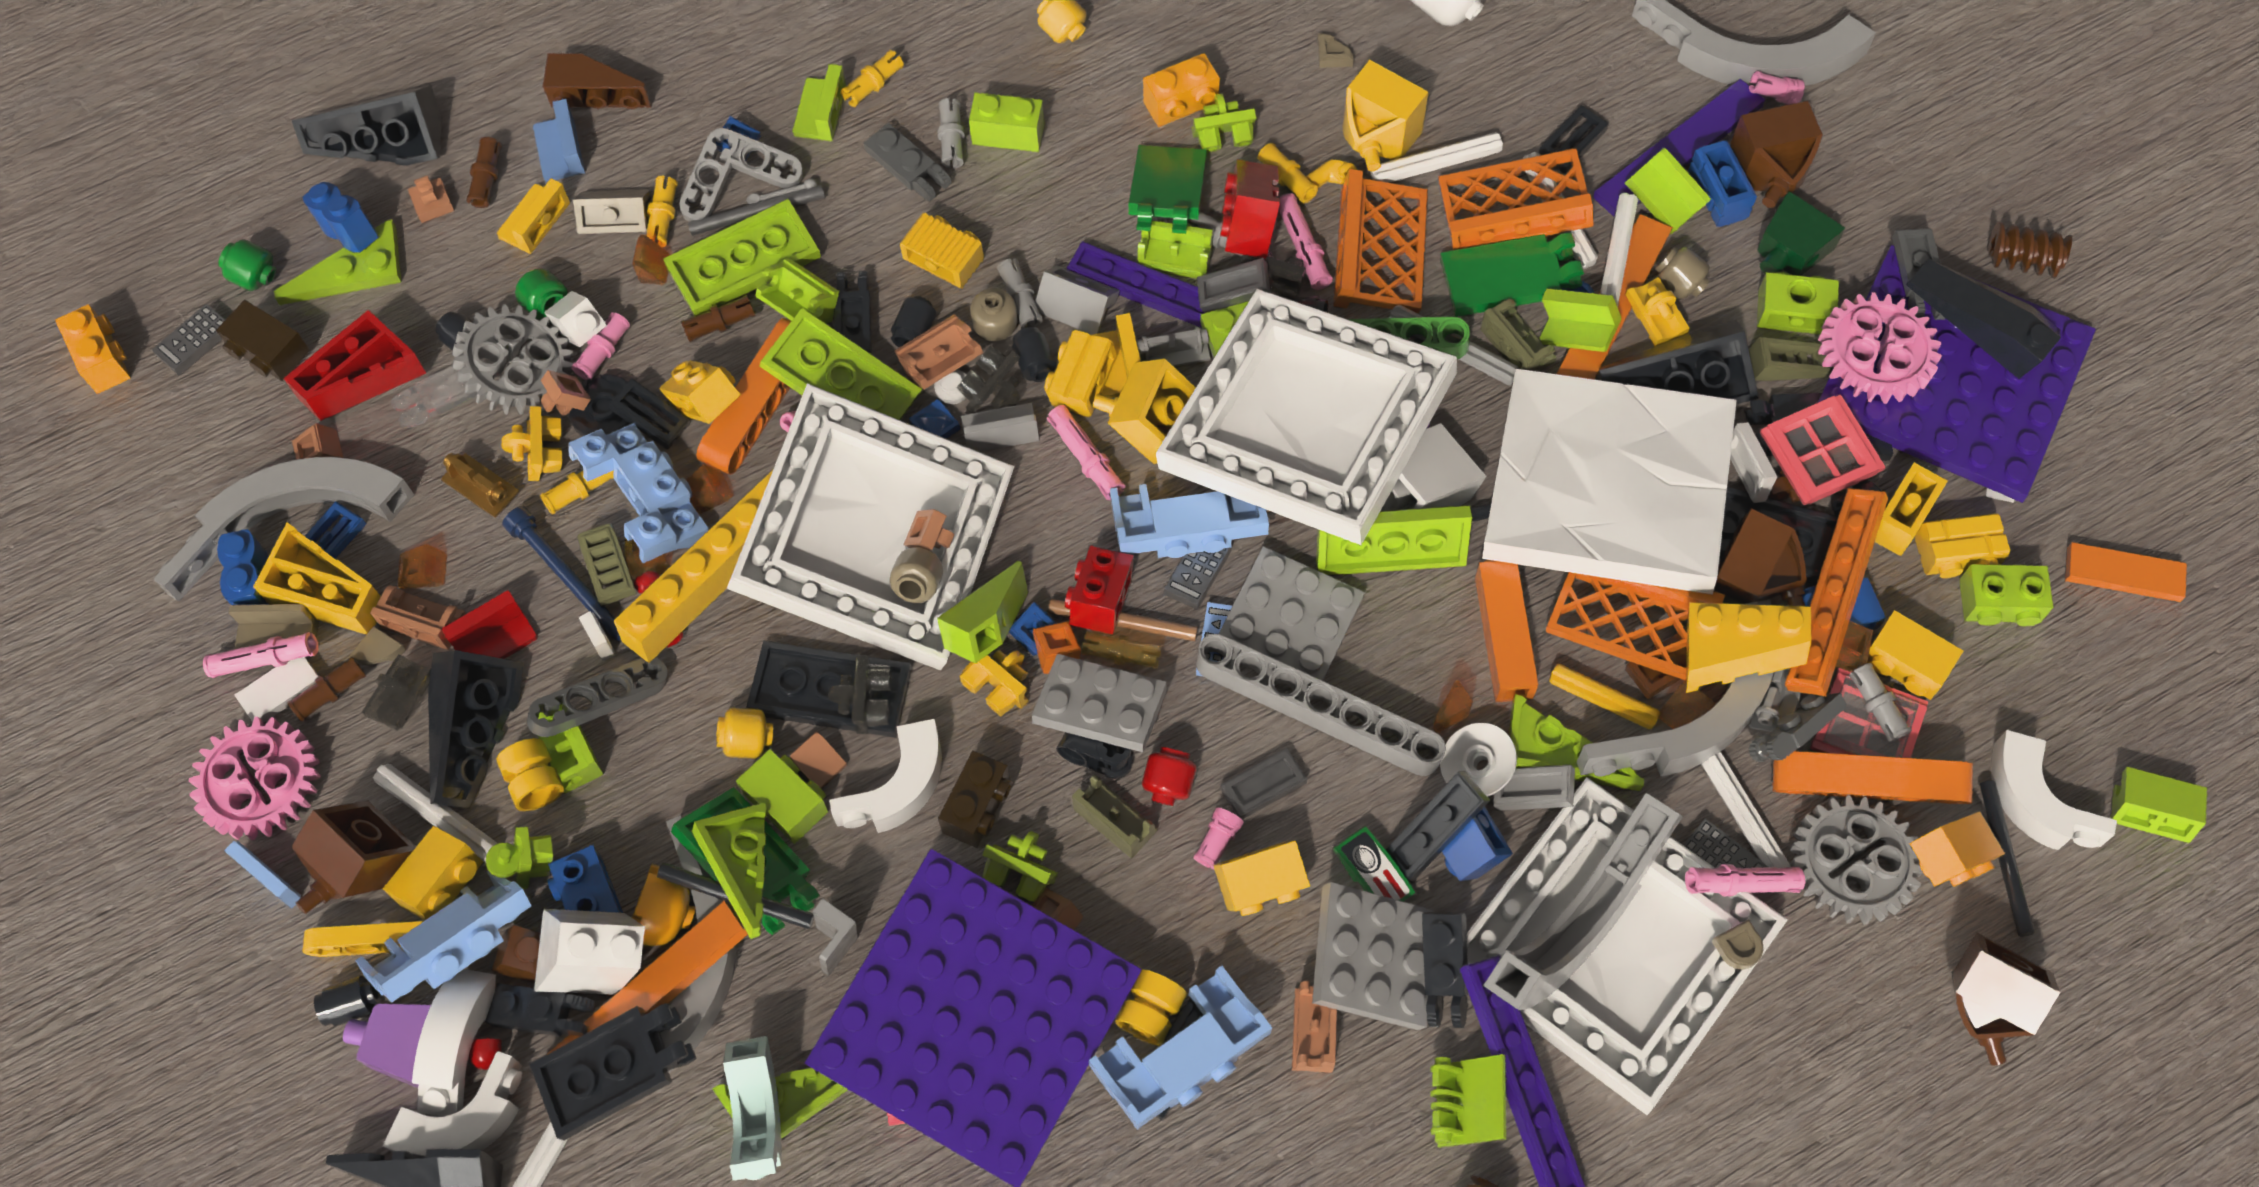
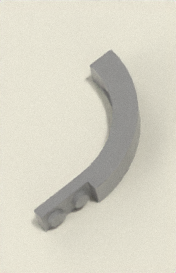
M1636 0L1632 17L1638 20L1641 25L1648 27L1663 37L1667 43L1680 49L1677 62L1707 78L1733 85L1741 79L1749 86H1756L1757 84L1750 83L1751 77L1756 71L1779 78L1800 79L1804 81L1805 86L1830 79L1862 59L1868 53L1876 34L1875 31L1848 14L1836 26L1814 38L1792 44L1759 45L1722 36L1698 23L1666 0Z
M313 457L273 465L242 478L224 489L202 507L194 516L203 526L197 532L190 535L179 552L161 567L154 581L168 595L179 602L217 561V546L222 534L250 529L263 519L283 510L320 502L336 501L362 507L391 522L414 494L400 476L374 464L355 459Z
M1764 600V601H1757V602H1751V603H1745V604H1747V605H1771V601H1770V600ZM1774 672L1759 676L1758 673L1736 677L1734 682L1728 684L1723 698L1711 710L1684 726L1659 733L1584 745L1576 761L1580 774L1594 773L1595 776H1606L1614 773L1617 769L1632 767L1633 770H1643L1656 763L1659 775L1662 777L1700 765L1729 746L1741 734L1762 702Z
M1645 793L1592 876L1564 912L1548 929L1527 946L1516 951L1506 950L1483 986L1518 1010L1531 1008L1555 992L1586 961L1619 920L1642 885L1639 883L1683 816Z
M678 816L666 821L683 869L713 879L671 833L673 824L682 819V817ZM691 889L696 907L697 924L724 900ZM737 944L676 996L670 1004V1009L677 1007L682 1023L671 1029L660 1031L666 1048L679 1040H683L684 1045L690 1043L694 1050L710 1030L730 988L735 968Z

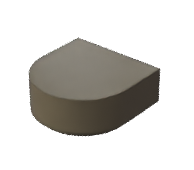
M1749 919L1714 937L1712 940L1722 959L1729 966L1740 970L1754 966L1761 958L1764 950L1762 939Z

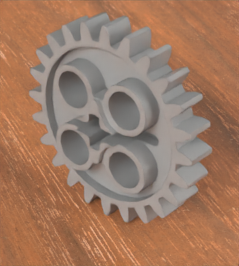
M505 304L502 306L500 314H497L492 307H488L486 318L477 312L475 313L473 323L465 321L463 332L457 333V344H454L452 355L455 356L453 369L459 370L457 381H468L464 392L467 394L477 391L476 403L488 399L490 400L489 410H494L500 404L503 405L504 414L507 415L511 406L516 407L520 415L524 414L525 406L527 405L539 407L542 396L547 392L540 380L547 370L570 375L573 365L570 363L573 352L566 349L568 338H557L560 332L557 326L550 329L547 327L549 317H545L540 321L536 320V310L534 309L528 316L523 315L520 305L516 308L515 313H510ZM502 335H510L513 336L515 339L508 340L504 338ZM527 339H531L532 341L522 348L520 358L516 357L523 343ZM538 355L543 357L545 360H536L532 356ZM480 359H490L494 363L486 364L482 362ZM506 361L510 362L504 371ZM504 371L503 376L499 380H494V378H496L499 374H501ZM518 379L522 381L524 384L516 385L512 383L510 380Z
M1847 795L1843 799L1841 806L1834 798H1831L1826 804V809L1818 804L1812 811L1813 816L1807 814L1801 821L1803 827H1798L1793 834L1799 841L1792 844L1790 851L1800 856L1795 857L1790 865L1791 867H1800L1804 872L1805 882L1808 883L1809 887L1803 895L1807 897L1816 894L1819 897L1815 905L1817 909L1826 903L1830 905L1831 918H1834L1841 910L1845 912L1846 923H1850L1857 914H1859L1863 924H1868L1873 914L1882 922L1888 916V911L1896 915L1902 909L1901 903L1907 905L1914 898L1911 892H1915L1921 886V883L1914 877H1919L1923 871L1920 865L1915 864L1919 859L1910 845L1911 842L1919 838L1918 836L1906 837L1904 832L1908 829L1910 823L1905 822L1897 825L1894 821L1898 812L1894 810L1886 816L1882 813L1883 802L1881 801L1872 809L1869 808L1868 799L1865 796L1857 805H1854L1851 796ZM1852 827L1862 829L1867 839H1860L1855 836ZM1879 840L1884 842V846L1872 851L1864 861H1857L1834 879L1829 877V873L1841 868L1850 857L1852 859L1856 858ZM1820 847L1831 849L1836 856V860H1830L1823 856ZM1877 859L1888 861L1892 866L1893 872L1883 870L1879 866ZM1846 879L1856 881L1860 885L1862 893L1852 891L1848 887Z

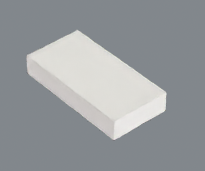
M1749 422L1737 423L1733 430L1730 459L1753 503L1765 502L1777 479V475Z
M306 657L289 660L286 665L275 667L234 695L252 722L255 717H259L265 723L271 717L289 707L287 704L289 700L294 699L315 684L314 679L318 675Z

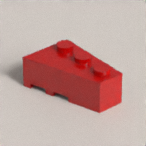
M1237 159L1234 173L1227 172L1222 214L1224 215L1220 229V236L1226 237L1225 252L1267 259L1280 205V199L1275 198V196H1279V187H1276L1279 181L1278 166Z
M367 310L283 379L298 400L322 421L426 374L415 353L373 313Z

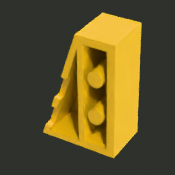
M287 522L253 587L269 605L302 604L317 620L367 635L377 623L370 612L373 607H376L381 597L369 582L342 562L333 558L318 544L310 541Z
M1689 603L1686 693L1697 691L1699 686L1721 681L1722 684L1734 682L1736 677L1758 673L1759 676L1807 664L1811 645V607Z

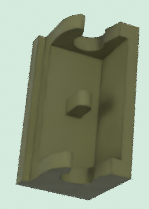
M1508 299L1496 307L1486 310L1481 331L1505 360L1517 365L1519 369L1537 372L1555 363L1556 356L1553 353L1556 350L1552 345L1545 347L1517 314V310L1514 308L1516 303L1513 299Z
M1093 775L1090 778L1091 783L1084 792L1079 788L1072 795L1074 811L1132 859L1157 832V828L1149 819H1145L1107 787L1099 777Z

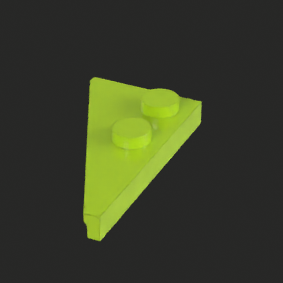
M387 220L377 226L375 230L379 238L360 253L351 252L343 247L276 289L274 295L278 304H290L401 283L397 230L393 220Z
M1515 694L1512 700L1509 737L1512 739L1517 752L1516 768L1571 765L1575 769V780L1583 782L1588 777L1596 784L1634 791H1641L1644 787V778L1639 777L1630 767L1617 769L1614 773L1606 776H1595L1594 773L1581 775L1576 761L1583 746L1592 744V742L1576 731L1565 728L1552 715L1544 716L1526 704V698Z
M764 803L695 821L692 829L695 839L750 939L760 936L763 917L762 888L765 856L763 854L766 834H764L766 805Z
M813 1068L786 1072L775 1077L781 1139L848 1089ZM726 1084L715 1086L713 1091L733 1119L728 1086Z

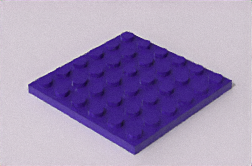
M1891 245L1865 300L1868 301L1872 292L1876 293L1879 301H1883L1886 295L1890 294L1893 304L1897 305L1901 299H1905L1904 308L1909 310V297H1906L1895 247ZM1988 285L2033 306L2060 329L2061 338L2041 363L2020 379L2015 377L1946 318L1944 320H1935L1931 307L1926 301H1924L1926 307L1924 317L1928 316L1930 319L1925 328L1937 329L1932 340L1941 341V346L1937 353L1941 354L1942 357L1936 365L1938 369L1924 389L1920 388L1914 397L1906 394L1904 399L1898 402L1892 394L1887 404H1884L1880 395H1875L1872 402H1868L1867 392L1862 391L1857 397H1854L1853 386L1849 385L1847 388L1841 389L1840 386L1843 379L1841 377L1830 379L1829 377L1818 403L1841 394L1864 433L1891 444L1893 448L2023 503L2030 492L2096 329ZM1882 322V332L1877 339L1878 341H1880V344L1881 339L1885 333L1886 325L1884 322ZM1878 351V356H1877V358H1876V360H1875V362H1874V368H1873V371H1874V373H1876V374H1877V368H1876V366H1877V363H1878L1880 357L1882 356L1881 354H1879V351Z
M930 849L804 1064L1011 1186L1021 1187L1089 1066V1060L1094 1057L1142 969L937 851Z

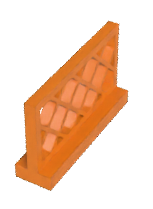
M1576 148L1438 176L1453 250L1542 234L1548 236L1593 227V204L1590 193L1587 191ZM1572 163V168L1566 176L1552 170L1557 164ZM1528 170L1538 173L1531 183L1518 178L1519 174ZM1493 177L1503 180L1496 190L1483 183L1488 178ZM1545 177L1559 183L1551 193L1538 187ZM1463 184L1469 188L1459 197L1449 192L1448 187ZM1511 184L1524 190L1516 200L1503 194ZM1566 187L1580 194L1568 198L1559 197ZM1476 191L1489 197L1481 207L1469 201ZM1531 194L1544 199L1543 203L1529 206L1524 204ZM1496 201L1510 207L1508 210L1494 213L1489 211ZM1462 208L1475 214L1473 217L1459 220L1454 218Z
M1349 169L1341 187L1334 307L1347 308L1350 302L1393 309L1396 305H1402L1419 314L1422 308L1427 189L1364 179L1363 171ZM1366 191L1379 193L1385 202L1375 208L1366 198ZM1403 197L1417 199V209L1408 213L1398 200ZM1389 206L1402 218L1393 225L1380 213ZM1371 218L1384 230L1375 237L1364 227V223ZM1405 224L1416 234V238L1408 243L1396 231ZM1388 235L1400 247L1391 255L1378 243ZM1370 247L1382 259L1373 267L1362 257V253ZM1404 253L1414 263V268L1407 273L1395 261L1396 258ZM1386 265L1398 277L1389 285L1377 274V271ZM1369 277L1380 291L1376 294L1360 292V283ZM1404 283L1413 293L1412 301L1400 299L1393 289Z
M1569 572L1546 627V632L1686 681V668L1673 664L1668 654L1684 647L1687 649V633L1681 621L1688 619L1689 603L1722 604L1725 595L1714 591L1712 595ZM1575 578L1591 583L1596 593L1578 599L1572 589ZM1621 593L1628 596L1632 605L1615 612L1607 597ZM1568 596H1569L1571 602L1568 603V604H1565L1566 601H1567V598H1568ZM1600 600L1608 615L1590 621L1582 606ZM1653 605L1662 607L1669 618L1651 624L1643 609ZM1575 609L1583 622L1582 625L1572 629L1557 624L1562 614ZM1636 612L1644 628L1627 634L1619 619ZM1612 622L1620 637L1611 641L1600 639L1594 628ZM1674 625L1681 640L1664 647L1656 631ZM1649 634L1657 650L1647 654L1636 651L1631 641Z

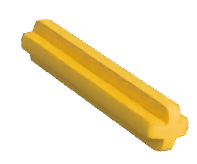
M1557 664L1550 675L1549 682L1644 728L1652 729L1659 718L1660 711L1562 664Z

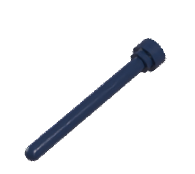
M519 506L510 511L502 522L503 527L512 537H518L520 540L525 539L587 610L595 614L599 623L612 638L621 641L614 623L616 618L605 606H600L598 598L540 535L536 530V518L525 506Z

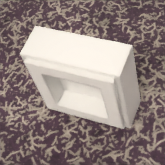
M590 611L580 616L579 619L602 661L604 662L615 656V651L595 614Z

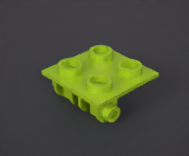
M1501 1054L1451 1062V1058L1448 1057L1434 1058V1065L1430 1066V1071L1432 1072V1086L1437 1087V1089L1431 1090L1430 1096L1437 1098V1102L1430 1104V1108L1436 1110L1432 1111L1433 1128L1430 1129V1133L1435 1135L1437 1147L1506 1139L1505 1055Z

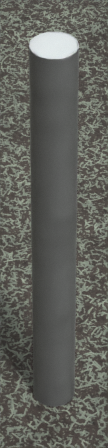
M818 185L705 217L701 220L688 222V226L693 236L739 223L787 199L795 207L823 199L825 195L822 186Z

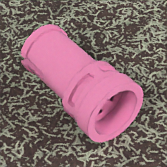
M1756 71L1750 80V83L1757 85L1749 86L1751 93L1775 98L1777 102L1784 103L1785 105L1800 103L1805 90L1803 80L1791 79L1789 77L1779 78L1762 73L1761 71Z
M1219 807L1215 809L1212 815V822L1208 824L1210 829L1193 857L1200 864L1214 869L1213 865L1219 862L1229 841L1234 840L1235 833H1238L1244 823L1234 813Z

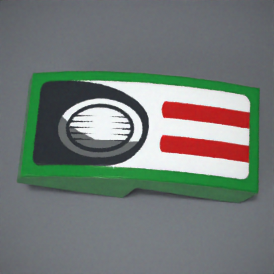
M1363 826L1332 848L1352 880L1358 881L1364 891L1402 902L1416 893L1399 867L1366 826Z

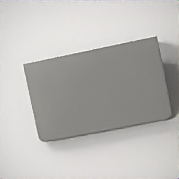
M1056 265L1044 271L1035 305L1038 312L1042 315L1087 333L1098 334L1106 309L1116 303L1120 290Z
M1032 403L961 416L966 446L978 452L1039 441L1037 420Z
M822 898L813 910L816 928L832 939L819 956L822 972L830 976L858 939L856 922Z

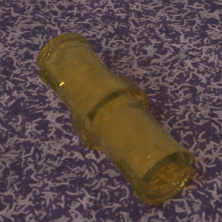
M1087 631L1084 636L1087 643L1083 642V655L1112 659L1118 665H1124L1125 662L1152 667L1153 669L1158 668L1159 660H1157V657H1161V645L1131 641L1129 636L1120 635L1119 638Z

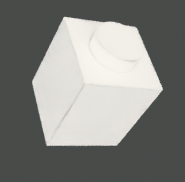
M573 291L569 292L544 312L552 324L560 329V335L563 338H568V342L578 347H581L607 326L588 298Z

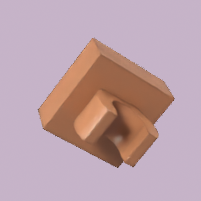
M428 176L414 180L416 186L408 189L421 223L454 211L441 177L431 181Z
M547 370L540 380L547 391L541 398V404L546 412H551L556 405L560 414L565 416L572 408L584 411L591 401L580 381L575 376Z
M935 509L917 511L903 545L909 548L921 547L928 550H933L934 547L940 549L941 545L949 548L954 533L942 528L946 515Z

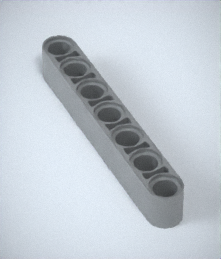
M1210 634L1204 637L1199 644L1196 666L1199 673L1205 678L1419 776L1431 775L1437 770L1445 755V742L1436 732L1228 637ZM1217 652L1224 659L1219 662H1213L1207 659L1205 654ZM1252 668L1258 673V676L1248 678L1242 675L1240 670ZM1282 683L1287 684L1292 688L1293 692L1282 694L1276 690L1275 686ZM1322 700L1327 704L1328 708L1326 710H1317L1312 707L1310 701ZM1357 716L1364 725L1352 726L1346 721L1345 717ZM1392 732L1398 737L1399 741L1396 743L1387 742L1382 738L1381 733ZM1427 748L1433 753L1434 758L1424 759L1419 756L1416 749Z

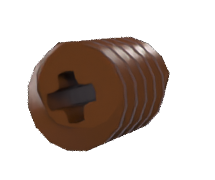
M1997 222L1990 236L1988 255L1993 257L1994 268H1998L2002 260L2007 259L2008 270L2012 271L2017 262H2021L2022 273H2027L2031 265L2035 264L2038 276L2043 274L2046 267H2050L2051 278L2055 279L2068 261L2073 236L2068 235L2063 239L2062 234L2059 232H2054L2048 236L2047 231L2042 229L2038 230L2034 235L2033 229L2030 227H2025L2019 232L2018 226L2014 224L2009 225L2005 230L2004 224Z

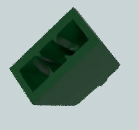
M1789 191L1768 225L1757 249L1759 254L1765 257L1760 263L1761 271L1766 274V272L1776 273L1785 270L1791 275L1802 276L1837 247L1845 227Z

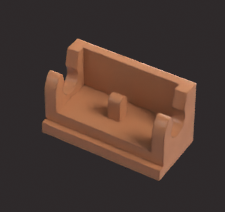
M953 314L896 349L895 353L909 380L924 390L983 354L984 352L980 344L974 341L968 334L972 331L971 328Z
M393 585L386 587L376 607H373L370 612L383 629L446 650L450 649L451 644L443 633L442 628L466 615L465 611L457 609L458 607L449 605L447 607L405 593V591L397 589Z
M1303 981L1300 983L1299 989H1295L1292 1070L1333 1073L1336 1057L1337 1010L1313 1004L1314 986H1310L1309 981Z

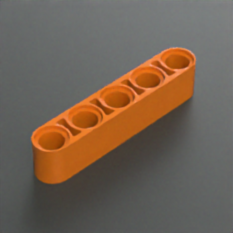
M786 318L780 319L735 387L741 395L714 419L700 441L697 449V459L729 475L734 474L743 463L790 389L789 386L762 369L760 362L790 324L791 320Z
M1794 751L1783 760H1773L1772 791L1777 793L1834 797L1850 795L1851 798H1863L1865 796L1867 799L1972 804L1973 763L1799 751Z

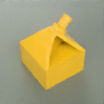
M1372 60L1366 63L1347 87L1343 135L1348 144L1355 151L1360 152L1361 157L1365 158L1367 169L1369 171H1376L1381 167L1379 157L1392 160L1403 158L1422 134L1428 91Z
M1165 358L1135 362L1120 396L1111 399L1097 394L1092 407L1109 413L1110 418L1107 423L1150 462L1158 464L1156 452L1196 387Z

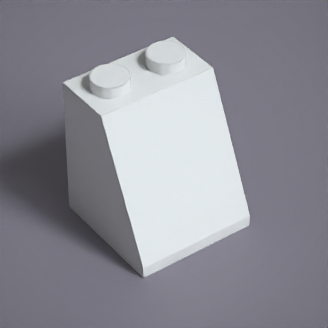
M1441 423L1427 428L1380 512L1462 506L1471 500L1487 476Z
M543 909L534 990L540 992L616 995L640 969L645 926L625 913Z

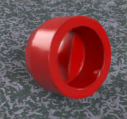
M473 1040L468 1055L471 1063L478 1069H489L496 1052H502V1040Z

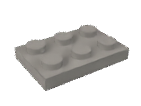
M1057 654L1032 713V723L1144 752L1167 691V682Z

